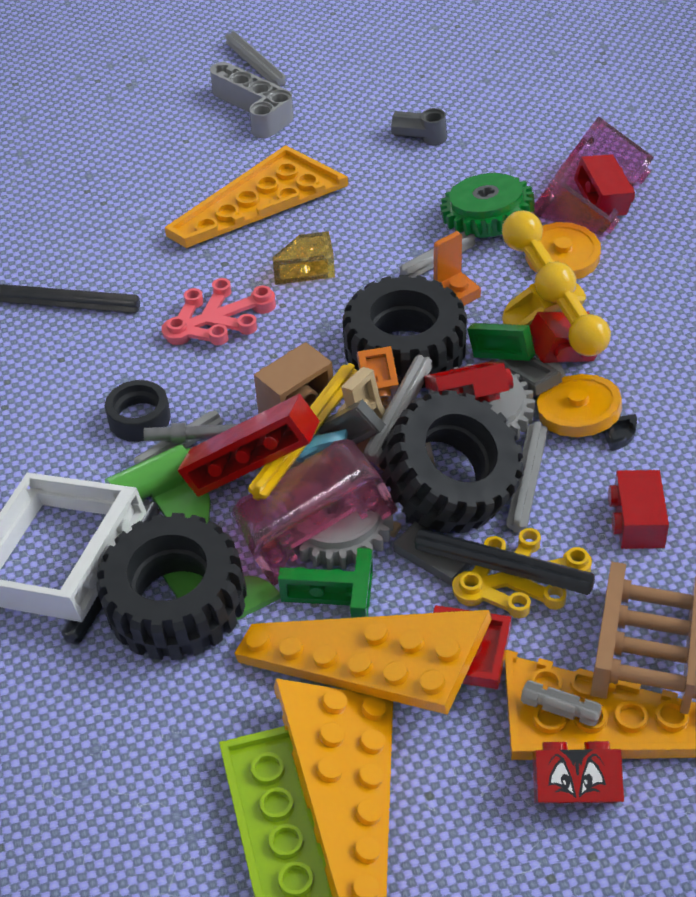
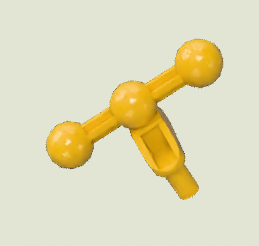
M529 211L513 212L502 224L503 240L511 249L524 252L537 271V274L535 275V283L531 284L507 304L502 314L503 324L530 326L537 312H563L571 324L568 336L571 347L578 354L587 357L599 355L610 343L611 330L608 323L600 316L587 314L582 306L586 300V294L581 286L576 283L574 271L567 264L558 261L554 262L541 243L543 233L541 220Z

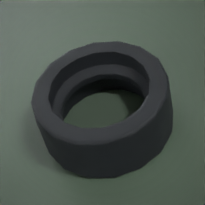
M133 380L117 386L109 393L104 405L111 432L118 438L126 441H144V428L167 427L171 417L165 390L157 383L148 380ZM150 404L156 406L152 412L142 417L127 418L120 415L124 409L132 405Z

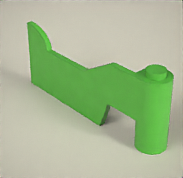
M182 444L105 478V483L136 487L141 500L151 497L158 504V508L164 517H171L172 513H184L187 518H190L191 515L203 517L206 524L210 521L211 500L209 494L206 493L197 497L177 471L190 448L185 449ZM186 571L173 572L162 576L176 598L192 591L203 578L199 574ZM244 576L247 587V596L244 599L245 609L243 615L239 618L236 617L237 620L279 600L280 592L271 583L262 578Z

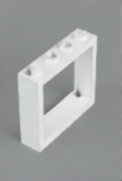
M27 472L0 512V570L42 505L106 514L60 590L0 580V607L82 622L98 596L96 587L98 582L97 570L99 564L104 562L102 556L110 545H116L115 538L123 531L128 533L132 530L131 526L143 519L146 509L136 487Z

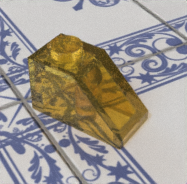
M329 231L298 235L272 257L275 285L335 277L334 253Z

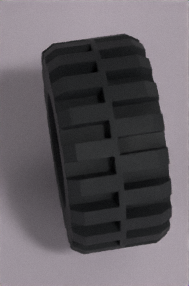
M399 275V278L384 277L380 282L376 283L373 281L367 284L364 290L360 289L357 291L344 309V354L348 363L354 364L357 371L359 370L358 351L389 346L392 348L399 386L414 358L418 355L429 357L432 360V369L429 374L452 370L454 367L460 368L462 365V360L466 354L467 314L464 311L462 301L456 297V294L450 288H443L441 282L434 279L431 282L426 277L418 275L416 278L408 277V275ZM396 331H415L419 332L420 334L412 336H396L391 335L389 333Z
M444 390L441 395L439 392L434 391L425 394L423 398H416L408 405L406 410H403L383 441L381 447L383 452L379 456V466L381 469H384L381 474L383 485L385 487L389 486L391 489L388 495L394 504L399 502L402 505V512L410 518L413 515L419 519L418 524L429 528L431 525L436 526V531L449 533L454 528L456 533L468 532L471 528L478 529L485 525L516 492L524 469L523 463L520 462L523 458L521 445H516L515 441L518 439V436L513 427L508 428L506 425L507 418L501 412L499 414L491 409L493 405L485 400L481 403L475 400L474 395L463 393L460 396L457 395V391ZM442 442L461 451L470 461L475 472L476 481H457L439 471L427 453L426 443Z
M172 513L171 517H163L162 514L151 516V521L143 523L141 520L131 526L132 530L128 533L123 531L115 538L116 545H110L102 556L104 562L99 564L97 570V593L111 630L114 631L116 638L123 645L129 646L131 651L138 655H144L147 652L149 658L163 660L164 656H170L171 660L184 659L183 655L193 653L196 656L204 653L206 646L211 644L215 647L223 641L222 634L224 632L231 633L238 624L236 617L239 618L243 615L247 587L239 553L230 535L223 532L222 527L214 522L209 521L206 524L203 517L191 515L190 518H187L184 513ZM186 571L203 576L201 582L192 591L173 600L156 601L142 596L152 582L169 573Z

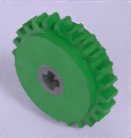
M479 174L462 180L453 186L450 192H446V197L441 199L442 204H440L443 223L447 224L449 229L455 228V232L458 231L460 233L465 231L467 236L474 234L475 237L480 238L502 235V224L513 212L522 210L534 212V192H532L531 186H527L526 181L520 182L519 178L508 174Z

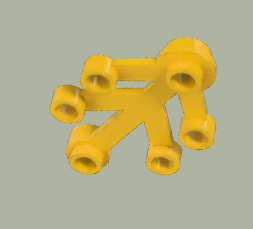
M533 528L523 529L519 533L518 547L514 553L530 557L533 552H536L540 548L541 542L539 531ZM491 536L484 541V545L506 550V542L501 537ZM526 539H532V540H534V541H533V542H527V541H525V540H526ZM573 547L564 553L563 558L548 562L591 572L592 558L585 549ZM475 566L472 571H464L458 574L452 583L453 594L461 604L477 606L485 601L508 611L514 618H524L530 613L531 600L529 597L543 602L546 607L553 610L561 609L566 603V589L551 585L545 587L532 580L503 572L488 575L491 569ZM508 587L517 592L508 596L496 589ZM550 595H558L560 598L554 599ZM520 603L523 604L524 607H516L514 606V604Z

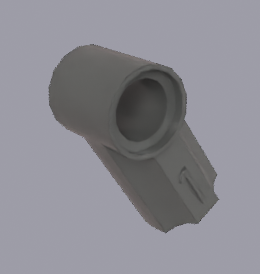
M430 108L423 111V113L394 111L391 132L394 136L423 138L424 143L427 145H440L447 140L446 113L439 108Z

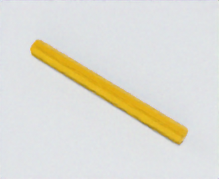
M354 364L342 365L310 406L320 420L314 435L344 397L341 386L357 372ZM307 445L266 464L248 487V492L253 495V499L257 501L267 499Z

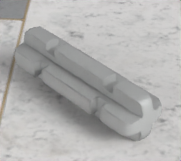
M531 680L527 681L521 694V701L524 704L536 708L538 704L543 705L542 710L572 720L578 717L580 718L579 722L589 726H596L602 710L600 703L585 699V702L579 701V696L552 687H548L545 690L542 689L543 684Z

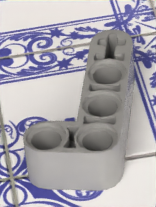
M219 62L210 67L213 95L250 113L253 136L269 138L293 121V101L290 91L227 62Z

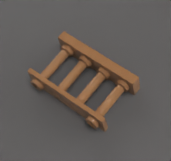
M611 561L590 696L606 699L609 683L617 684L618 680L682 692L680 713L689 714L692 698L696 699V576L692 595L633 585L631 584L632 580L624 579L626 564ZM630 599L688 609L689 616L688 620L632 611L628 610V606L621 605V602L628 603ZM625 625L684 635L687 636L686 647L625 637V632L617 631V628L625 629ZM624 652L684 663V674L678 675L623 665L621 660L613 659V656H621V653Z

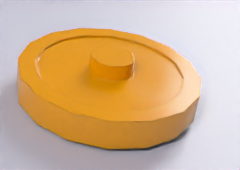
M567 222L542 225L541 243L554 262L558 261L567 264L574 271L576 279L584 278L596 269L600 263L601 243L593 232L584 226ZM525 254V260L528 263L530 269L537 273L534 266Z
M578 374L565 376L560 384L539 395L537 399L539 420L549 431L560 436L578 438L598 434L609 429L619 420L622 412L620 390L613 382L598 375Z

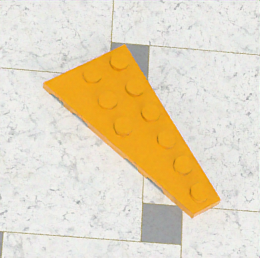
M285 145L165 226L166 237L185 248L191 247L347 187L348 176Z
M489 610L256 623L250 625L234 654L238 663L448 715L492 618Z
M506 650L504 669L511 760H533L532 752L542 750L543 742H567L568 750H584V742L609 741L610 749H621L622 759L696 758V702L691 701L689 714L680 713L681 699L677 698L678 693L663 690L662 694L641 689V684L618 680L617 684L609 683L606 699L593 697L590 694L594 672L581 668L576 671H570L553 666V661L539 658L538 662L519 658L518 652ZM531 680L543 684L542 689L547 690L548 687H552L579 696V701L585 702V699L600 703L602 710L596 726H589L579 722L580 718L578 717L572 720L542 710L543 705L538 704L536 708L524 704L521 701L524 685L527 681Z
M276 678L274 692L276 699H279L283 711L282 720L292 742V756L307 809H311L315 823L313 830L317 843L321 845L326 862L325 873L332 897H386L393 701L349 690Z

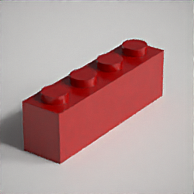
M299 393L190 448L177 471L196 496L200 497L309 444L320 420Z

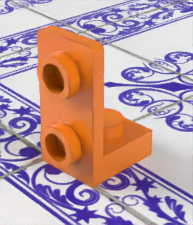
M456 231L434 243V280L441 282L443 288H450L465 306L481 297V287L461 272L462 234Z
M389 346L358 351L359 369L366 367L374 370L379 396L386 410L399 386L392 348Z

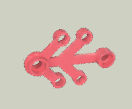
M219 278L212 283L213 294L202 314L192 317L196 308L203 305V295L200 289H188L184 293L185 304L178 316L170 318L162 325L163 337L172 345H183L191 338L209 341L214 345H223L229 339L227 329L236 330L245 335L252 334L257 330V322L254 315L243 314L239 318L230 316L251 308L254 312L260 314L269 313L276 307L275 294L268 286L261 285L254 288L251 296L221 307L225 298L230 296L232 291L230 281L226 278ZM205 325L211 326L209 329L200 328Z

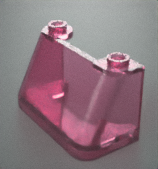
M598 116L537 199L534 205V212L532 213L538 214L539 218L552 222H567L584 226L597 235H602L605 231L610 234L620 221L616 217L619 211L613 208L607 215L583 197L574 181L581 156L613 154L632 186L636 182L642 184L652 171L648 166L654 157Z
M344 439L333 442L329 447L287 471L267 499L257 501L253 499L251 493L239 499L233 507L232 515L253 558L270 583L275 586L278 584L280 567H285L289 558L292 562L298 559L294 551L295 547L357 511L362 520L368 517L366 512L369 511L377 512L382 520L397 512L398 509L383 479L352 440Z

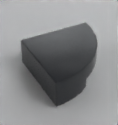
M636 414L620 416L617 422L609 429L603 431L610 451L621 449L632 441L637 427Z

